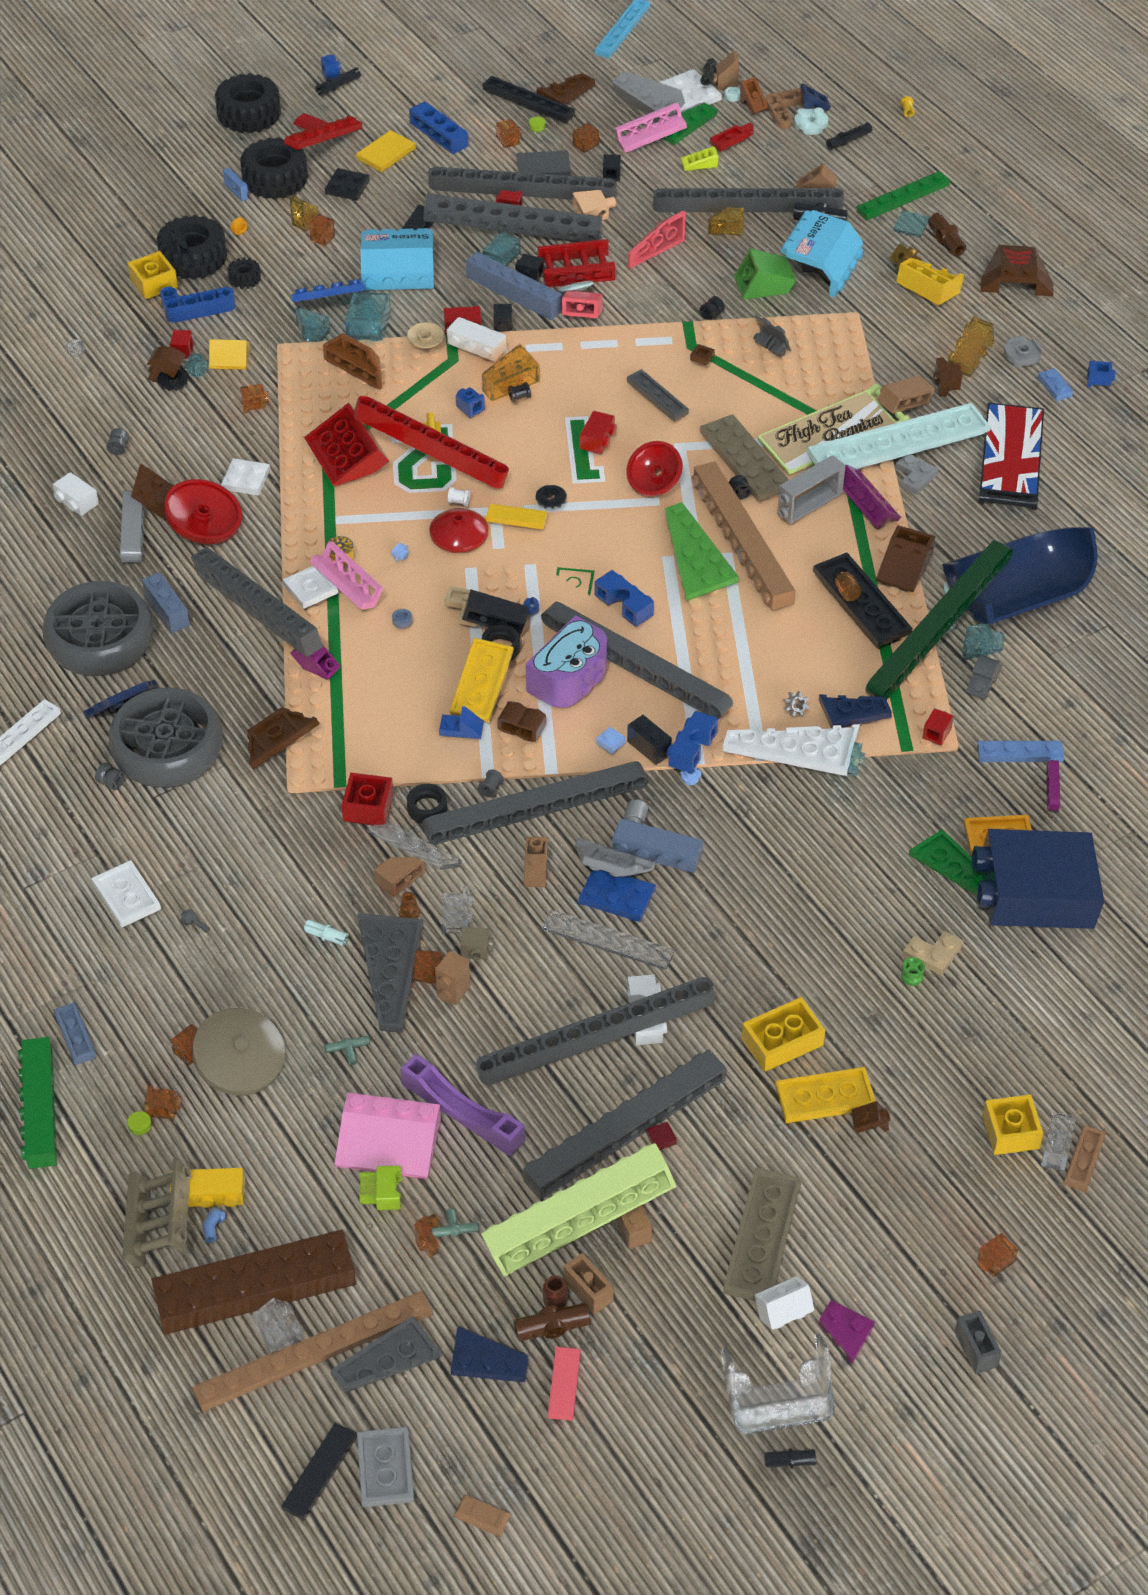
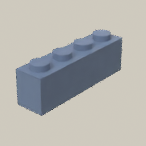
M620 819L612 837V849L649 859L663 866L695 873L703 853V840Z

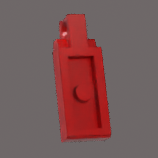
M750 122L741 127L735 125L710 137V144L721 152L753 135L754 125Z

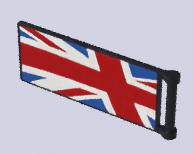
M988 403L986 421L991 426V429L985 433L978 503L984 504V502L1024 506L1037 510L1044 409ZM986 493H987V494H996V495H1006V496L1032 498V499H1022V498H1013V497L986 495Z

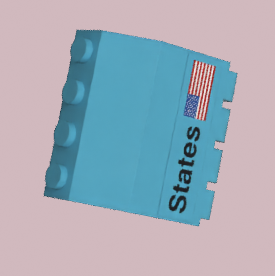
M806 210L781 248V252L786 254L785 257L822 269L831 281L829 296L836 297L838 292L843 290L845 281L849 280L851 271L856 269L858 260H861L864 254L862 249L863 241L849 222L812 210V212Z
M417 228V230L399 229V231H396V229H381V231L370 229L362 232L361 282L365 281V290L434 289L433 230L429 228Z

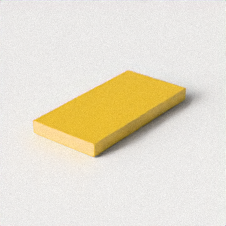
M478 638L473 639L449 710L450 714L460 716L462 706H465L484 722L490 723L514 651L512 646Z
M865 1067L775 1081V1088L785 1124L852 1113L854 1108L876 1101Z

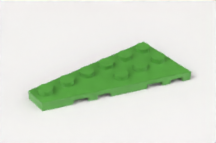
M680 502L666 507L665 518L674 547V555L678 572L681 576L685 600L688 601L737 583L739 576L685 505Z

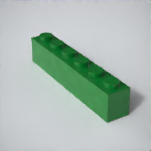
M50 1037L22 1040V1049L18 1050L19 1063H22V1068L18 1070L19 1080L23 1082V1087L19 1088L20 1101L24 1102V1107H20L21 1121H24V1126L20 1127L21 1140H25V1146H21L22 1160L27 1161L29 1169L56 1166L54 1069Z

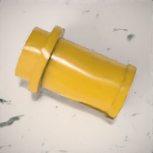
M904 96L900 101L905 117H912L915 114L913 108L914 101L910 96Z

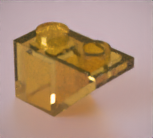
M726 207L708 219V234L743 235L744 208Z

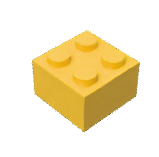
M161 251L127 262L130 280L145 300L159 295L161 289L165 287L178 288L176 271Z
M1031 1094L985 1100L982 1117L994 1155L1040 1149L1043 1130Z

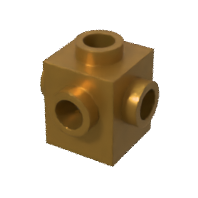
M900 243L889 257L897 264L895 267L898 270L900 263L909 258L922 260L917 255V250L911 246L907 248Z

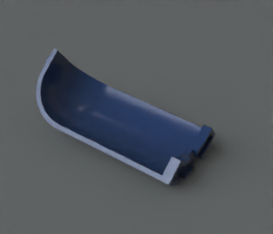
M1093 527L1054 529L1004 543L1013 549L1012 557L966 611L969 610L973 614V619L978 622L990 625L1078 594L1089 584L1097 566L1098 553ZM983 551L942 564L950 588Z

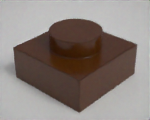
M698 344L690 354V360L707 366L715 355V349Z

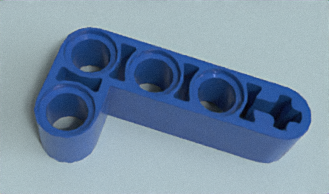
M165 287L160 291L167 321L172 323L229 312L235 309L234 290L230 287H222L179 297L176 289L173 287Z

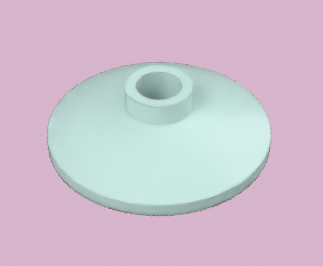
M593 281L566 285L558 288V291L562 293L567 291L582 292L589 288Z

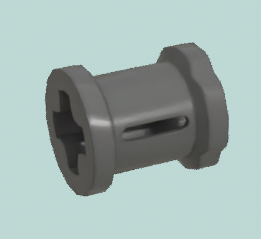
M488 770L485 780L478 785L479 792L486 797H493L496 793L495 789L503 783L504 777L497 770Z

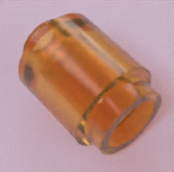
M842 572L836 577V587L845 601H853L860 596L861 588L852 574Z

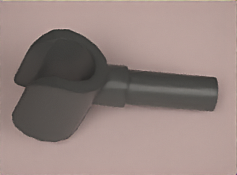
M189 909L181 913V921L184 925L187 926L193 922L206 933L210 930L209 927L197 919L193 910Z

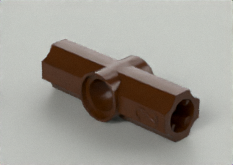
M939 212L933 213L928 219V224L935 231L938 243L945 244L955 256L962 255L966 251L967 245L959 237L956 225H950Z
M586 1303L560 1309L554 1305L547 1306L541 1309L538 1314L514 1319L515 1333L519 1342L541 1336L554 1339L562 1336L566 1330L591 1325Z

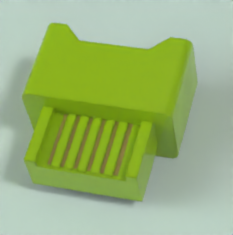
M401 1165L377 1166V1172H360V1204H376L377 1210H401L400 1193L397 1192V1185L402 1181Z

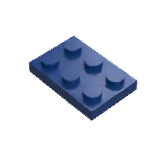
M592 870L578 898V903L641 922L655 892V884L629 876L615 877L604 870Z

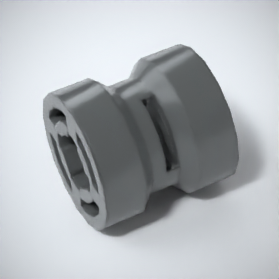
M121 428L113 429L106 445L107 450L111 454L122 455L125 452L129 434Z
M108 763L101 764L95 773V780L100 784H107V787L112 790L119 789L125 779L123 771L113 769V766Z

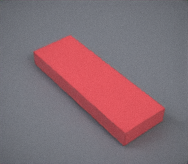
M556 1347L548 1410L549 1419L573 1421L581 1349Z

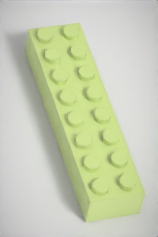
M656 1143L642 1147L637 1153L629 1157L619 1159L617 1163L608 1168L598 1170L587 1179L577 1181L573 1186L564 1191H557L552 1197L543 1202L534 1203L529 1209L513 1214L508 1220L490 1226L481 1234L494 1261L505 1277L677 1186L667 1163Z

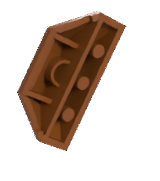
M344 333L323 345L324 360L376 389H382L380 357L370 347Z

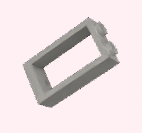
M831 455L781 484L777 514L789 524H792L843 493L845 465ZM824 480V484L795 500L797 495Z

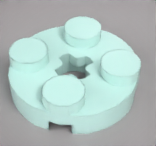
M800 108L795 115L794 126L798 131L799 129L803 130L804 134H820L823 129L828 127V116L822 108Z

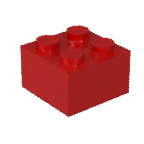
M350 772L341 804L343 821L385 826L394 795L392 777Z

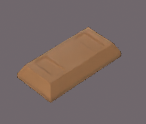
M464 1494L453 1517L500 1537L511 1513Z

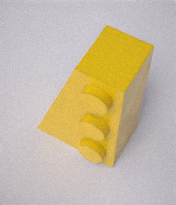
M909 258L900 263L896 282L904 288L917 293V295L930 300L933 304L941 305L960 293L964 274L959 273L958 276L950 274L948 269L942 268L941 271L932 268L930 263Z

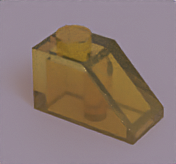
M293 195L289 197L293 226L306 232L319 222L317 206Z

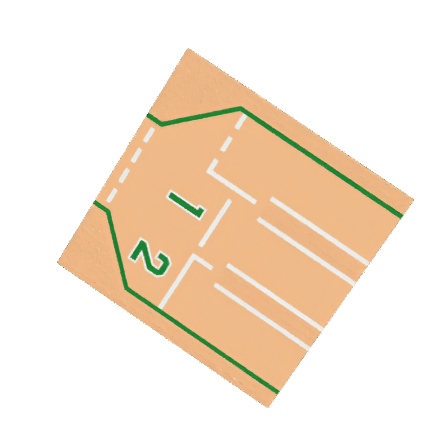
M859 313L764 317L775 327L780 326L785 330V335L789 340L792 351L786 350L784 356H778L769 351L768 348L766 349L755 342L753 337L756 333L760 332L755 318L505 331L500 333L506 335V350L495 362L448 344L447 335H444V339L440 344L431 348L413 346L407 337L356 339L370 347L380 357L381 390L324 360L323 345L328 341L278 344L283 603L317 627L323 646L340 665L339 669L326 680L304 670L290 654L294 647L284 641L285 708L290 709L292 712L303 713L304 717L312 718L314 716L320 723L286 747L288 793L346 790L350 772L392 777L393 787L428 783L446 784L484 781L487 771L492 769L499 771L504 780L585 775L634 761L640 762L644 771L676 769L668 766L669 757L655 765L627 742L628 724L644 714L672 738L673 745L677 733L683 730L686 719L688 717L691 718L694 711H701L615 663L607 660V671L601 682L596 683L588 695L583 696L576 704L570 707L558 708L551 706L526 692V663L558 633L546 626L541 619V614L555 601L570 607L725 692L732 698L733 706L718 719V732L709 746L699 744L701 745V755L696 768L778 763L722 751L727 730L753 729L755 732L767 731L768 728H775V731H784L790 727L812 726L828 729L831 727L819 702V694H825L829 698H838V695H846V698L858 699L859 696H873L865 690L868 681L909 635L877 648L813 572V566L848 552L911 625L912 631L928 614L921 580H919L914 592L876 581L887 547L897 525L908 528L893 459L859 468L901 516L898 522L888 518L881 528L875 527L844 490L840 496L792 524H789L777 514L779 494L758 501L750 493L747 498L740 500L795 589L794 604L776 610H771L768 603L764 602L762 593L756 589L753 578L748 576L746 567L740 563L736 550L732 549L728 537H725L722 527L716 523L714 514L708 510L705 499L701 498L699 489L692 483L694 467L716 461L728 482L732 477L736 476L700 433V426L732 414L789 480L814 466L811 465L790 475L787 474L761 444L758 436L864 392L875 385ZM698 344L715 349V355L707 366L690 360V354ZM642 369L689 408V414L673 421L627 382V376ZM523 382H527L531 390V398L517 399L516 402L512 403L508 394V386L512 385L515 387L523 385ZM471 387L478 394H483L485 410L469 418L456 407V394L462 388L467 389ZM368 396L421 423L427 422L426 414L428 412H433L435 422L440 421L441 433L507 465L509 472L504 487L499 489L493 488L367 425L389 459V462L373 474L334 486L304 437L348 402L355 409L358 397ZM593 410L614 415L615 424H617L616 433L611 436L609 446L605 447L602 454L580 449V434ZM651 441H664L673 445L680 453L683 461L682 474L677 484L670 491L659 496L639 494L629 484L626 475L627 463L633 452L643 444ZM824 480L797 495L795 500L824 484ZM546 485L559 486L567 494L566 502L560 508L554 507L552 509L548 507L545 509L544 506H539L536 501L535 495L537 490ZM451 486L457 490H470V501L467 507L453 502L448 504L447 498ZM680 502L685 505L739 576V580L735 584L688 601L685 600L681 576L678 572L674 555V547L665 518V508ZM490 504L547 511L544 530L487 522V539L478 548L467 552L457 553L443 550L436 546L430 537L429 528L432 520L440 513L453 508L473 510L482 515L485 520ZM336 536H345L353 542V561L380 584L383 590L374 608L360 609L338 589L337 594L303 609L285 588L283 579L313 566L310 563L312 557L323 555L328 540ZM398 543L408 545L407 550L409 554L403 561H395V558L391 555L392 550ZM347 563L343 566L346 573L349 572ZM557 567L595 570L591 595H588L590 572L560 570L558 576L556 575ZM610 570H614L622 575L625 580L635 585L654 601L653 616L637 627L622 617V602L624 601H615L608 606L594 595L595 580ZM356 573V582L360 585L362 584L361 577ZM570 577H578L582 583L579 587H575L578 586L580 583L578 579L571 578L568 580V582L566 580ZM368 585L369 594L372 596L375 589ZM450 586L488 593L489 595L522 605L526 598L531 597L536 598L539 602V611L533 615L527 614L526 623L520 636V652L509 663L490 723L484 722L481 739L439 736L442 714L453 715L450 714L449 710L473 639H482V634L488 629V627L481 625L473 627L458 624V616L461 609L445 606L444 599ZM398 609L409 610L412 613V624L407 628L395 627L392 623L393 612ZM497 639L492 641L495 643L504 644L508 646L513 644L505 639ZM935 645L887 699L892 711L891 718L860 724L852 758L958 750L959 744L954 723H952V729L942 746L922 739L924 724L934 708L951 714ZM801 691V697L809 698L806 701L809 709L805 708L803 716L797 712L795 716H790V710H783L786 707L783 699L789 697L788 692H793L796 696V692ZM508 701L519 702L526 708L539 709L546 714V725L536 742L524 740L517 735L504 733L497 728L498 717ZM609 727H612L626 737V743L613 754H610L596 744V738Z

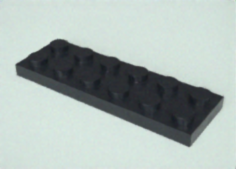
M848 552L813 566V572L877 648L910 635L913 629Z

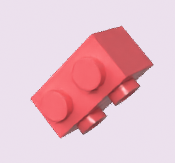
M567 291L562 297V315L598 318L603 311V293Z

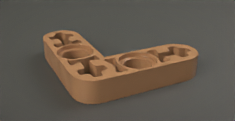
M800 88L766 95L765 100L769 106L767 110L776 126L780 129L791 127L792 117L786 107L802 104Z

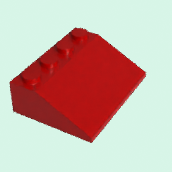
M349 402L304 437L334 486L373 474L389 462V459L368 426L355 419L353 415L355 409Z

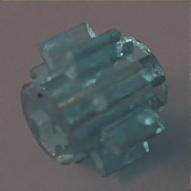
M197 353L190 355L188 361L184 362L188 374L194 377L202 376L205 374V369H209L205 356L202 357V355Z

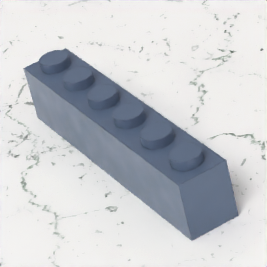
M478 251L466 260L467 278L549 320L554 319L562 312L561 293Z

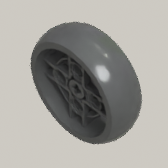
M109 581L86 582L64 591L50 605L43 622V640L49 654L63 668L84 676H106L129 668L146 652L153 634L152 615L141 596L127 586Z
M180 688L152 689L134 696L118 710L109 730V749L118 768L130 779L156 788L181 786L199 778L214 764L222 746V726L212 706L197 694ZM192 721L198 723L203 728L195 727ZM126 746L136 747L140 755L132 752Z

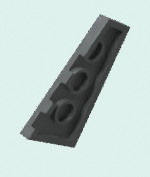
M411 1316L331 1369V1375L344 1393L441 1358L442 1353L415 1318Z

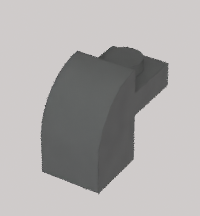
M980 655L972 670L973 674L966 693L986 700L992 683L996 682L1003 663Z

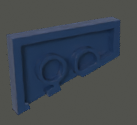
M457 1326L451 1375L526 1382L528 1355Z

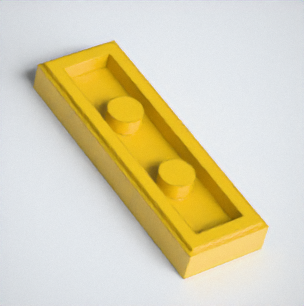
M490 504L486 514L487 522L544 530L547 519V511Z

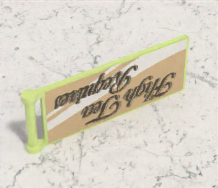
M875 384L864 392L758 436V440L787 474L790 475L814 465L806 453L807 448L810 446L906 421L910 418L901 411L893 413L898 419L896 422L873 397H879L882 388L879 384Z

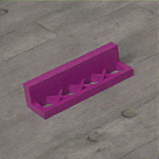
M846 464L843 490L875 527L881 528L888 518L898 522L901 516L859 469Z

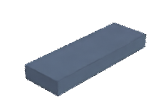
M76 1003L53 1009L74 1065L97 1058Z

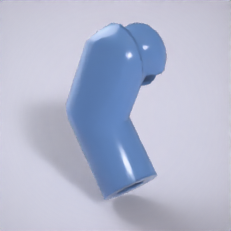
M219 1208L210 1210L203 1221L205 1242L213 1243L217 1240L215 1226L217 1222L222 1223L225 1220L226 1213L224 1210H219Z

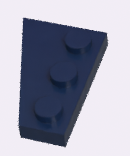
M819 694V702L831 728L834 725H841V728L891 718L892 711L885 697L859 696L858 699L846 698V695H838V698H829L825 694Z

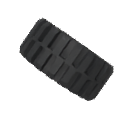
M253 73L232 76L230 79L224 80L215 92L218 120L231 131H238L239 133L261 132L263 129H268L271 125H274L281 115L279 89L266 76L263 77L260 74L253 75Z
M276 137V139H261L257 143L253 142L250 144L249 148L247 147L240 158L242 180L247 184L248 191L257 197L262 196L264 199H277L281 197L283 199L287 198L288 195H294L296 191L299 192L305 186L308 179L307 158L303 148L297 150L284 144L285 140Z
M186 215L183 218L177 217L172 222H167L157 235L158 251H161L175 269L176 277L180 276L181 279L204 278L208 274L212 275L226 261L225 233L218 223L212 219L209 220L205 216L198 217V215H192L188 217ZM173 227H178L187 240L190 253L187 254L185 251L187 255L185 257L179 255L178 250L172 243L173 239L169 232L172 230L174 233Z

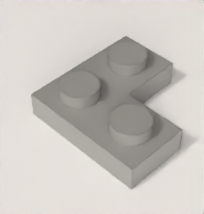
M911 454L903 456L896 463V469L908 474L901 481V487L915 495H918L939 473V468Z

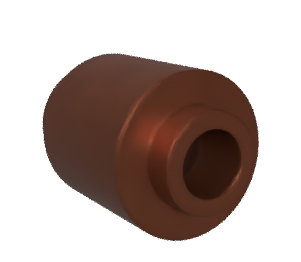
M551 1276L543 1284V1302L546 1307L554 1305L558 1306L559 1309L563 1308L568 1301L567 1283L560 1276Z

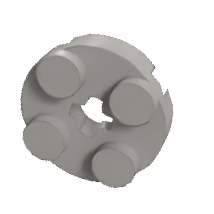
M1015 336L1007 341L1004 355L1008 361L1012 362L1014 367L1021 368L1022 366L1039 363L1042 347L1033 338L1030 341L1026 339V336Z

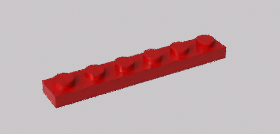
M347 116L334 122L325 123L324 125L315 126L312 129H306L302 132L286 136L284 144L299 150L362 129V122L356 120L353 116Z

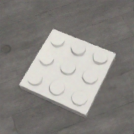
M694 69L659 82L682 91L685 104L680 108L681 112L702 103L710 105L722 100V94L711 84L704 86L700 83L702 76Z

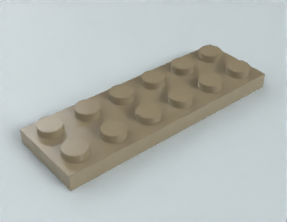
M733 414L700 426V433L736 475H744L751 487V493L758 501L779 494L780 485L789 479Z
M755 1167L723 1294L756 1301L755 1294L776 1285L802 1178Z

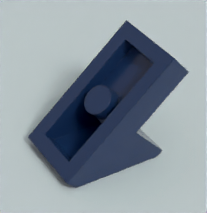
M801 83L802 107L804 109H811L814 105L816 108H822L827 112L831 107L827 96Z

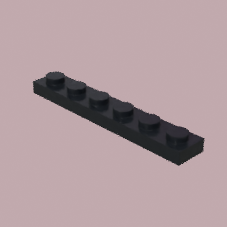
M490 76L482 83V89L561 122L566 123L575 115V109L497 77Z

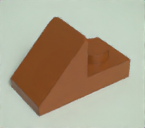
M756 77L740 82L741 104L747 102L752 115L769 108Z

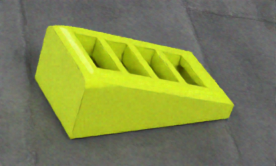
M710 147L681 157V163L684 171L718 167V154L715 147Z

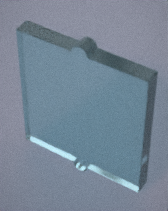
M902 210L893 231L903 233L906 236L911 235L921 238L930 217Z

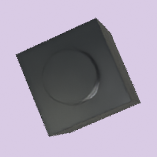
M603 154V178H610L620 182L621 155Z
M494 304V331H512V304Z

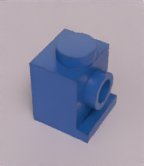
M335 55L321 57V70L325 81L330 77L335 78L341 75L339 72L341 71L340 62L336 61Z
M1089 361L1087 387H1091V385L1110 386L1111 381H1115V370H1112V362Z
M471 387L467 389L462 388L456 394V407L471 418L485 410L484 395L478 394Z

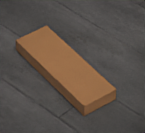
M1083 1125L1063 1185L1087 1192L1106 1132Z

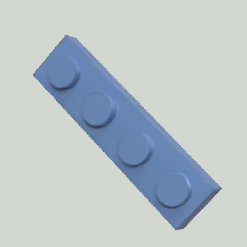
M978 741L977 743L979 762H1047V760L1063 762L1064 760L1062 741Z

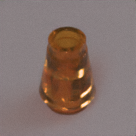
M405 892L402 895L398 912L399 917L418 919L420 916V909L412 892Z

